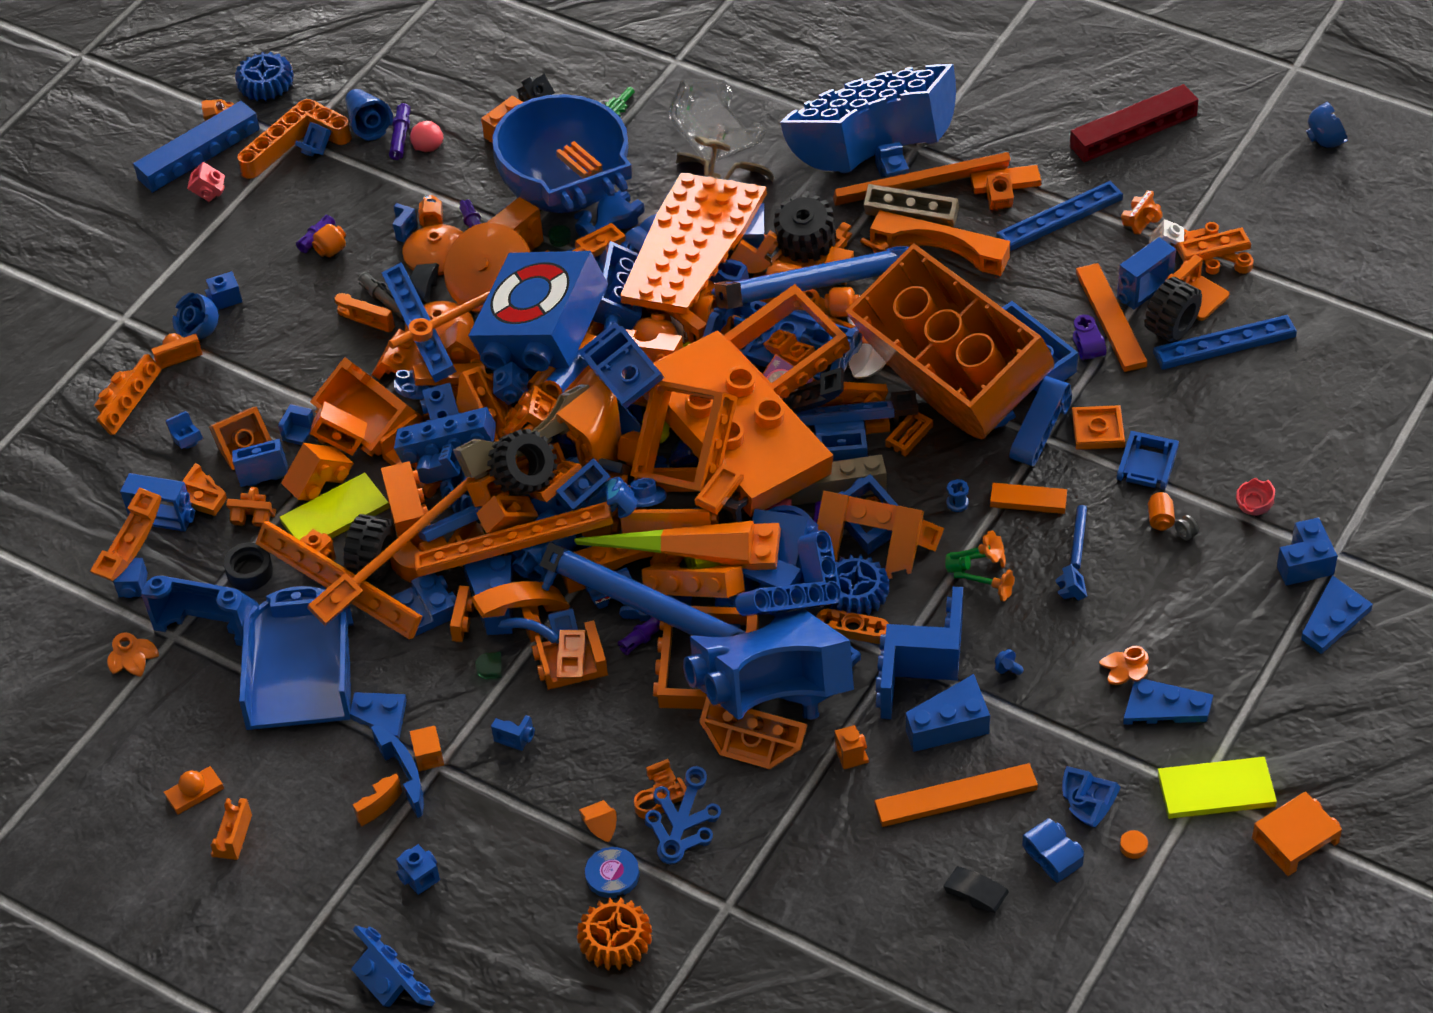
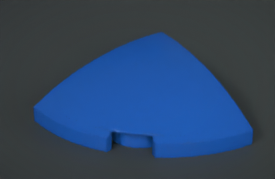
M1067 766L1063 776L1062 790L1063 796L1068 799L1071 806L1069 809L1081 822L1096 827L1111 808L1121 787L1117 782L1094 777L1089 771Z

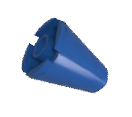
M353 89L346 95L345 102L353 132L365 140H376L384 136L389 125L391 126L393 123V113L389 105L360 89Z

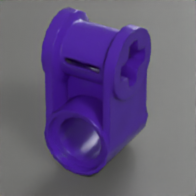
M1086 314L1077 316L1074 320L1075 331L1073 333V341L1077 347L1080 359L1084 361L1105 356L1107 353L1105 340L1100 334L1094 318Z

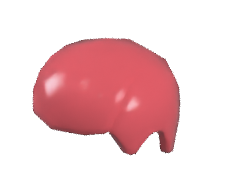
M431 121L417 123L412 128L410 134V143H412L416 151H435L443 141V133L440 127Z
M1253 478L1249 482L1243 483L1237 489L1236 503L1246 514L1257 516L1267 513L1274 504L1275 488L1269 480L1260 481L1257 478Z

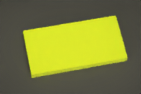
M363 473L280 516V521L289 534L299 540L312 529L321 534L325 533L332 539L349 530L352 522L359 514L376 516L389 509L390 506L389 502L367 474Z
M1265 757L1158 769V778L1168 819L1276 807L1277 800Z

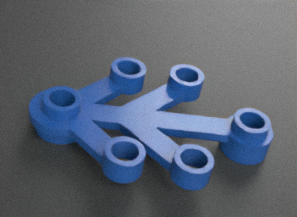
M694 766L686 772L684 781L687 789L679 812H677L670 799V792L666 787L659 786L654 790L653 800L662 806L673 829L669 836L661 823L662 816L657 810H650L646 813L645 824L647 827L652 828L660 842L657 848V855L666 864H676L683 858L684 851L699 844L707 846L712 841L713 832L707 827H702L698 830L697 834L680 840L683 831L705 821L715 822L721 814L720 807L712 803L707 805L704 810L689 816L697 790L702 789L707 780V774L701 767ZM698 778L700 782L695 784L690 779ZM657 793H664L666 798H658ZM715 810L717 815L711 816L708 811ZM650 816H655L658 819V821L651 822L648 818ZM706 833L709 839H701L700 834ZM671 848L675 851V854L668 855L666 850Z

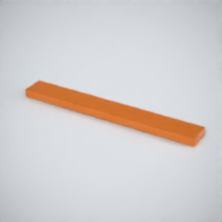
M1009 152L838 188L834 192L833 200L835 206L864 200L868 184L911 190L970 177V173L1007 169L1011 159Z
M607 502L415 553L416 573L420 577L612 525L614 522L611 507L607 505Z
M269 521L263 522L255 544L322 586L328 588L345 572L350 578L355 576L351 571ZM363 581L359 585L363 590L362 594L351 604L408 639L414 638L422 615L367 581Z

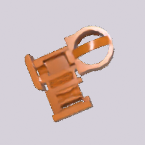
M668 759L646 767L649 780H654L655 785L650 789L638 792L634 798L635 812L643 819H645L646 813L650 810H657L660 814L664 813L662 806L659 804L648 810L639 807L642 803L653 800L654 790L659 786H664L669 790L670 799L673 804L683 800L687 788L681 778L678 777L676 779ZM657 793L658 798H666L664 793Z

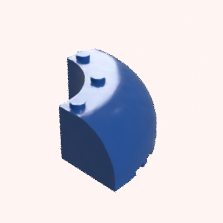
M953 64L926 65V70L913 71V67H910L896 74H892V71L875 74L876 79L864 82L861 78L844 84L845 88L835 92L834 89L826 91L819 95V99L805 102L802 110L792 111L780 122L785 141L792 152L809 166L824 171H839L840 173H848L864 160L874 156L876 146L900 142L902 146L923 142L927 144L936 143L948 129L954 113L956 80Z

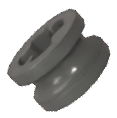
M1185 515L1182 517V520L1178 519L1175 521V529L1182 539L1189 540L1192 536H1196L1199 533L1198 525L1191 516Z

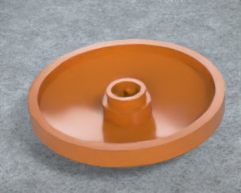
M486 222L467 229L452 244L445 261L444 278L451 297L459 305H462L490 291L509 253L530 252L526 241L518 232L501 223ZM483 305L471 310V312L480 313Z

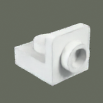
M1164 219L1149 236V244L1160 237L1168 244L1171 242L1177 245V243L1184 241V228Z

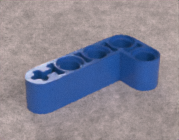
M1049 376L1044 378L1012 444L1009 454L1010 459L1032 467L1035 466L1059 414H1066L1072 402V391L1069 383Z

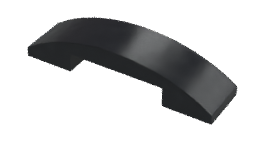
M840 367L821 373L820 380L798 387L787 398L782 400L794 413L824 405L843 392L844 369Z

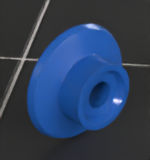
M640 478L631 483V489L635 492L634 496L638 500L637 507L653 506L664 501L667 497V492L662 487L656 486L654 479Z

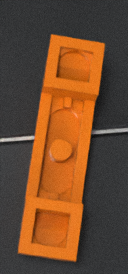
M139 487L127 507L130 511L128 518L108 552L102 550L90 570L92 574L113 581L129 566L152 528L162 498L160 495Z
M521 581L496 586L473 596L471 600L482 618L504 616L507 608L543 605L546 611L550 612L567 610L570 607L558 588L551 585L550 589L546 591L542 589L543 582Z

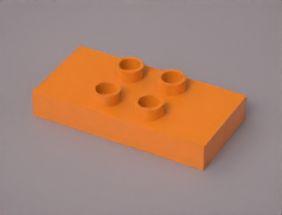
M718 330L653 363L664 376L662 381L724 392L738 397L722 464L743 473L744 479L735 491L740 492L741 497L739 501L744 497H748V504L743 509L750 517L753 516L755 509L765 510L831 474L833 454ZM649 391L642 395L647 401L649 398ZM672 392L665 422L699 459L713 400Z

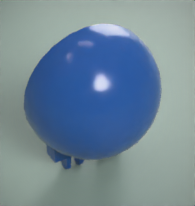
M567 94L533 98L515 106L496 125L493 134V156L502 180L517 197L525 199L540 210L554 213L575 212L594 205L606 195L613 196L615 194V184L622 192L628 189L626 180L632 178V165L627 160V129L622 119L611 108L596 100ZM575 141L602 164V171L582 179L557 157L556 151L559 149L563 151L566 145L571 147V143Z

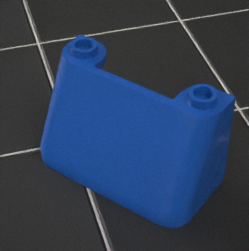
M166 576L152 577L147 581L141 592L154 631L166 632L167 626L173 622L182 625L186 615L229 622L227 626L228 632L235 634L234 640L238 646H243V630L246 617L254 605L259 606L257 601L234 588Z

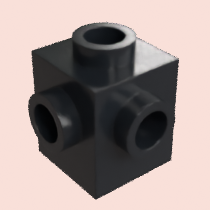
M545 74L535 79L532 76L521 82L523 86L517 89L518 98L522 102L555 93Z

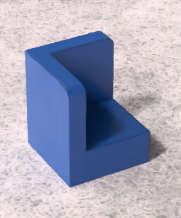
M289 405L278 425L282 441L299 445L306 443L314 420L312 409Z

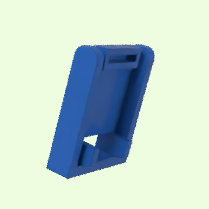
M1131 431L1118 469L1117 480L1122 481L1123 476H1127L1126 482L1156 488L1157 483H1160V489L1166 490L1177 455L1179 441ZM1140 446L1154 447L1164 451L1161 454L1140 449Z

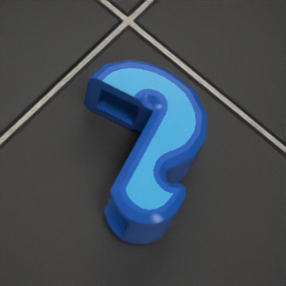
M614 477L606 481L590 495L587 506L607 502L612 512L618 507V517L625 518L636 509L638 500L634 496L635 492L622 478Z

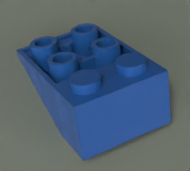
M863 420L814 425L815 436L833 454V462L868 457Z

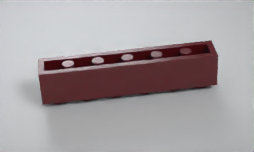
M1185 84L1171 88L1163 93L1072 129L1070 133V148L1083 162H1087L1197 116L1199 99Z

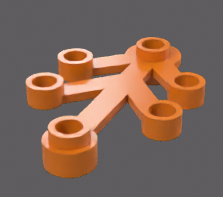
M1208 222L1203 229L1193 231L1184 229V241L1217 234L1219 225L1215 222ZM1171 243V246H1173L1174 248H1176L1177 245L1174 244V243ZM1247 252L1218 256L1233 262L1234 269L1239 273H1249L1253 269L1254 260ZM1217 259L1203 260L1207 273L1217 274L1219 272L1220 262Z

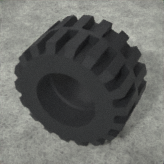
M1177 277L1167 279L1156 290L1149 302L1144 319L1145 328L1171 343L1178 341L1189 331L1198 316L1202 303L1201 290Z
M524 429L503 436L499 441L495 442L492 446L494 449L490 450L488 454L491 460L487 461V465L492 469L489 471L490 477L494 476L496 479L493 481L496 486L501 485V491L504 493L509 491V495L513 496L518 494L519 496H524L546 487L549 484V480H552L555 476L552 471L557 470V464L554 463L557 456L552 453L553 445L547 444L548 438L545 436L540 437V432L538 431L531 432V429ZM517 450L522 452L528 459L529 472L527 475L522 473L517 467L515 460Z
M359 514L352 522L345 539L343 551L344 567L356 575L396 540V530L393 521ZM390 559L367 579L382 580L391 566Z

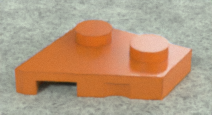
M195 463L182 481L185 483L187 492L190 494L192 508L216 516L227 500L226 492L220 486L215 485L214 480L202 471L199 464Z

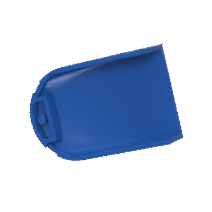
M296 586L276 591L266 596L267 600L258 607L254 605L246 617L243 630L239 697L246 730L351 719L350 653L345 609L324 626L307 608L325 590L310 586Z

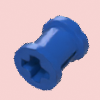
M956 479L950 481L947 485L949 495L946 500L947 507L951 511L962 512L969 505L966 496L969 492V487L964 480Z

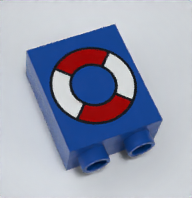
M562 251L508 254L468 335L480 355L481 362L487 368L495 371L510 362H514L520 368H530L535 371H545L549 366L554 368L571 367L608 286L592 252Z

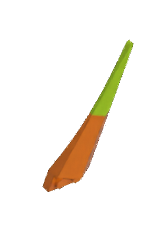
M753 521L582 537L574 540L577 545L665 553L731 566H742V568L749 570L777 569L781 528L779 523L754 524Z

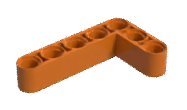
M311 99L300 101L238 154L237 158L242 176L247 179L259 176L293 147L296 141H300L305 136L310 122L332 130L329 141L337 145L349 143L352 136L348 119Z

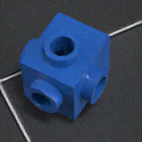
M510 362L493 371V394L506 404H513L520 399L525 391L527 392L528 373L514 362Z
M419 844L412 849L405 850L396 858L399 869L396 871L398 878L404 885L409 884L417 895L440 881L435 857L429 850L425 852Z

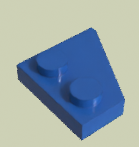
M354 692L350 711L351 719L369 726L370 729L374 725L382 727L400 739L407 702L406 695Z

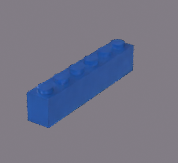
M239 101L134 162L133 165L137 179L151 192L156 191L197 167L202 162L207 161L258 131L260 127L256 113L244 102Z

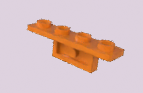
M149 354L143 355L133 370L119 371L111 378L112 382L99 394V399L94 405L101 412L97 421L110 435L116 434L161 372V368Z

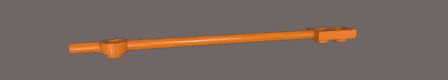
M610 223L576 240V249L572 251H591L595 258L603 253L609 241L620 245L622 242H625L626 236L613 223ZM490 291L429 321L423 318L411 321L409 331L389 340V346L394 349L410 340L417 342L429 340L432 337L433 329L483 305Z
M528 424L524 429H531L532 431L535 428ZM467 477L354 577L350 578L345 572L315 598L307 608L326 626L362 594L363 590L359 585L467 492L468 489L465 484L475 480V478Z

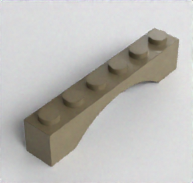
M580 384L560 394L547 418L531 432H540V437L545 436L548 438V444L553 440L552 436L558 433L564 435L570 431L564 422L562 424L557 422L556 413L590 388L589 385ZM473 439L453 450L465 477L480 479L489 474L488 470L491 467L487 465V461L491 460V457L488 454L490 450L494 449L492 446L495 442ZM517 450L516 455L518 457L524 456L522 452Z

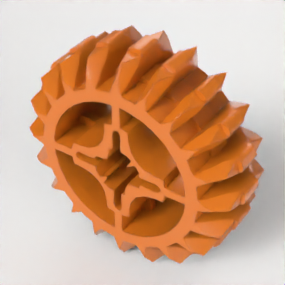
M609 898L607 904L598 901V908L589 906V914H582V923H578L577 940L580 944V951L582 954H586V959L589 962L594 960L597 968L604 963L607 970L612 965H616L619 971L622 966L621 964L626 963V965L631 967L632 959L640 962L641 953L647 954L648 945L652 942V926L649 923L648 915L643 914L641 906L635 907L632 900L624 904L622 898L617 903H613L611 898ZM622 921L631 924L634 928H631L630 925L624 924ZM595 940H599L600 943L606 944L607 947L597 943Z

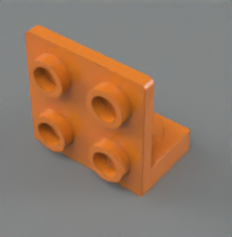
M399 328L391 339L405 333V331ZM410 340L394 349L388 343L371 375L380 380L384 373L389 374L391 371L396 373L399 370L410 371L413 369V365L425 364V361L414 340Z
M536 386L529 393L525 391L520 397L517 407L515 409L512 407L505 416L507 422L502 430L503 436L520 430L527 421L536 428L547 418L557 399Z

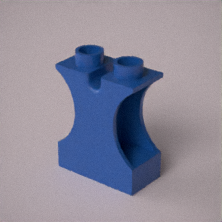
M805 609L776 615L774 620L767 626L741 635L726 637L690 636L692 656L685 657L683 661L684 674L690 687H698L707 694L709 701L713 705L720 704L737 719H742L745 713L755 705L779 697L794 695L827 697L854 690L850 640Z

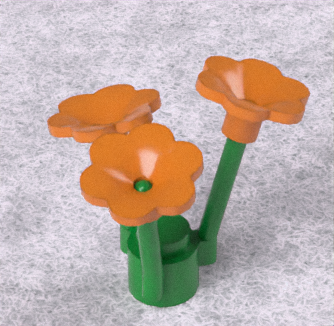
M993 530L988 531L987 535L983 536V544H980L979 547L947 553L945 559L946 570L948 573H954L955 579L964 578L989 584L992 588L998 589L1000 601L1003 602L1011 596L1015 581L1012 570H1007L1001 579H989L964 573L970 569L971 559L988 557L993 563L1000 561L1001 567L1005 568L1004 545L1001 536H996Z

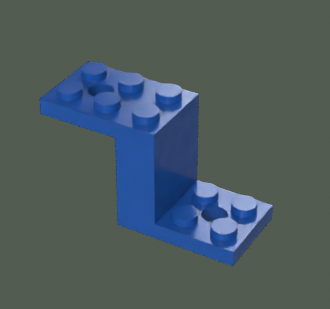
M616 322L578 351L625 409L664 379L662 373L624 327H620Z
M953 587L952 597H947L945 628L886 625V634H881L880 636L881 654L878 657L879 674L876 677V708H881V719H891L895 677L958 681L963 618V587Z

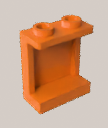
M594 620L584 623L586 648L583 679L557 678L559 643L541 642L540 635L534 636L536 645L531 646L534 660H540L541 665L537 666L540 681L545 680L548 690L608 675L605 655Z
M1305 791L1255 822L1252 839L1287 876H1290L1297 871L1298 862L1329 842L1334 846L1337 845L1340 841L1342 828L1335 818L1330 817L1323 810L1319 801L1312 798Z

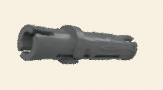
M366 271L361 273L357 282L369 291L371 297L380 300L400 319L404 320L386 285L382 281L373 278Z

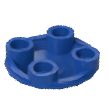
M412 370L397 371L396 379L394 380V389L397 393L410 399H424L422 390L439 386H416Z

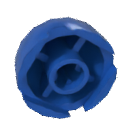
M1329 102L1321 104L1311 112L1308 118L1309 129L1306 130L1310 141H1316L1324 148H1334L1348 141L1345 129L1339 117L1337 118L1333 113L1335 110Z
M188 293L178 301L175 307L178 309L177 315H173L172 319L173 328L177 334L183 337L196 334L198 340H201L213 333L218 324L219 314L217 307L211 299L201 294Z

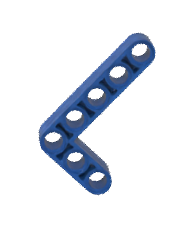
M821 530L800 536L798 539V552L805 584L759 588L741 593L736 597L735 601L739 614L742 616H754L800 609H814L838 603L841 599V587L829 534Z

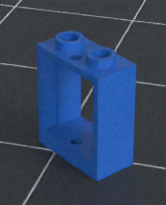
M1158 237L1120 264L1117 298L1123 304L1135 310L1153 297L1156 290L1166 281L1167 277L1170 274H1174L1176 248Z
M129 473L120 491L128 516L130 511L127 507L140 487L162 497L161 501L173 502L174 505L160 504L152 525L153 527L186 532L189 523L194 520L195 510L192 508L190 494L187 492L185 483Z
M871 474L865 478L857 479L852 487L845 492H839V494L859 498L871 490L882 503L898 505ZM845 522L844 525L845 529L868 555L891 539L892 531L874 527L866 533L859 524Z

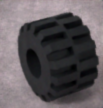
M802 194L801 198L793 196L790 197V202L784 201L781 203V209H776L775 218L773 219L778 247L781 249L782 254L785 257L790 255V259L795 262L798 259H802V263H808V259L820 260V255L827 256L830 251L829 248L835 246V239H837L832 208H829L828 202L825 200L820 202V197L815 195L809 198L808 194Z

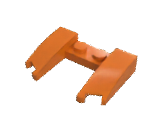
M823 490L817 521L818 531L823 530L829 534L836 562L845 522L892 531L885 571L888 579H893L891 574L893 572L906 569L907 574L912 573L924 511Z

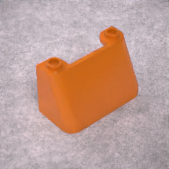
M346 357L343 358L310 401V403L317 407L314 411L315 413H318L325 401L368 423L364 439L361 442L363 444L361 449L371 457L374 454L378 456L382 454L379 440L413 414L419 417L420 423L425 419Z
M598 381L556 413L557 422L560 424L564 422L570 430L567 432V437L576 443L577 456L582 467L593 458L597 462L601 458L619 462V459H617V443L622 435L617 398L604 383Z

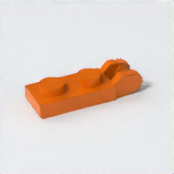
M339 293L334 297L335 303L338 305L337 312L339 315L389 333L395 328L391 310L353 299L351 295Z

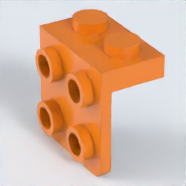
M1194 255L1190 260L1183 262L1180 269L1174 274H1170L1167 279L1177 277L1201 290L1202 303L1196 319L1203 321L1229 298V291L1201 276L1203 259Z

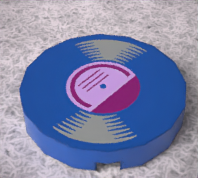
M608 847L595 852L588 859L585 867V876L589 888L598 896L605 898H617V895L628 894L637 885L640 876L638 861L632 853L623 848Z

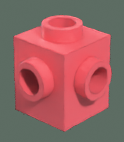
M202 162L190 174L187 189L210 202L215 196L219 197L224 191L225 175Z

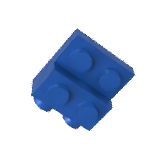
M436 573L411 580V588L391 596L422 615L415 636L450 621L456 602L454 593H447L445 590L448 589L443 575L437 577Z

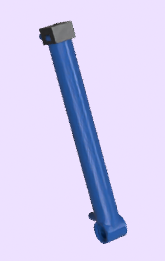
M892 247L883 252L735 282L724 281L714 283L711 293L716 297L717 307L732 309L742 307L744 303L777 297L794 284L802 291L880 276L909 247Z
M549 542L539 565L548 569L542 584V589L546 591L550 589L558 573L692 636L726 637L748 633Z

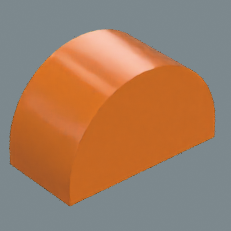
M914 243L846 310V313L868 343L921 398L955 426L978 439H984L1054 368L1052 354L1038 333Z

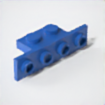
M355 926L352 929L368 949L351 970L383 1006L390 1007L404 989L419 1004L433 1006L436 1003L429 995L430 990L428 987L415 980L412 976L414 972L407 965L398 961L396 958L397 953L391 947L382 943L380 940L381 935L375 929Z

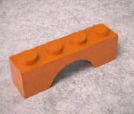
M658 563L641 569L643 585L665 595L729 598L745 591L742 566L720 565L701 569L680 568V564Z

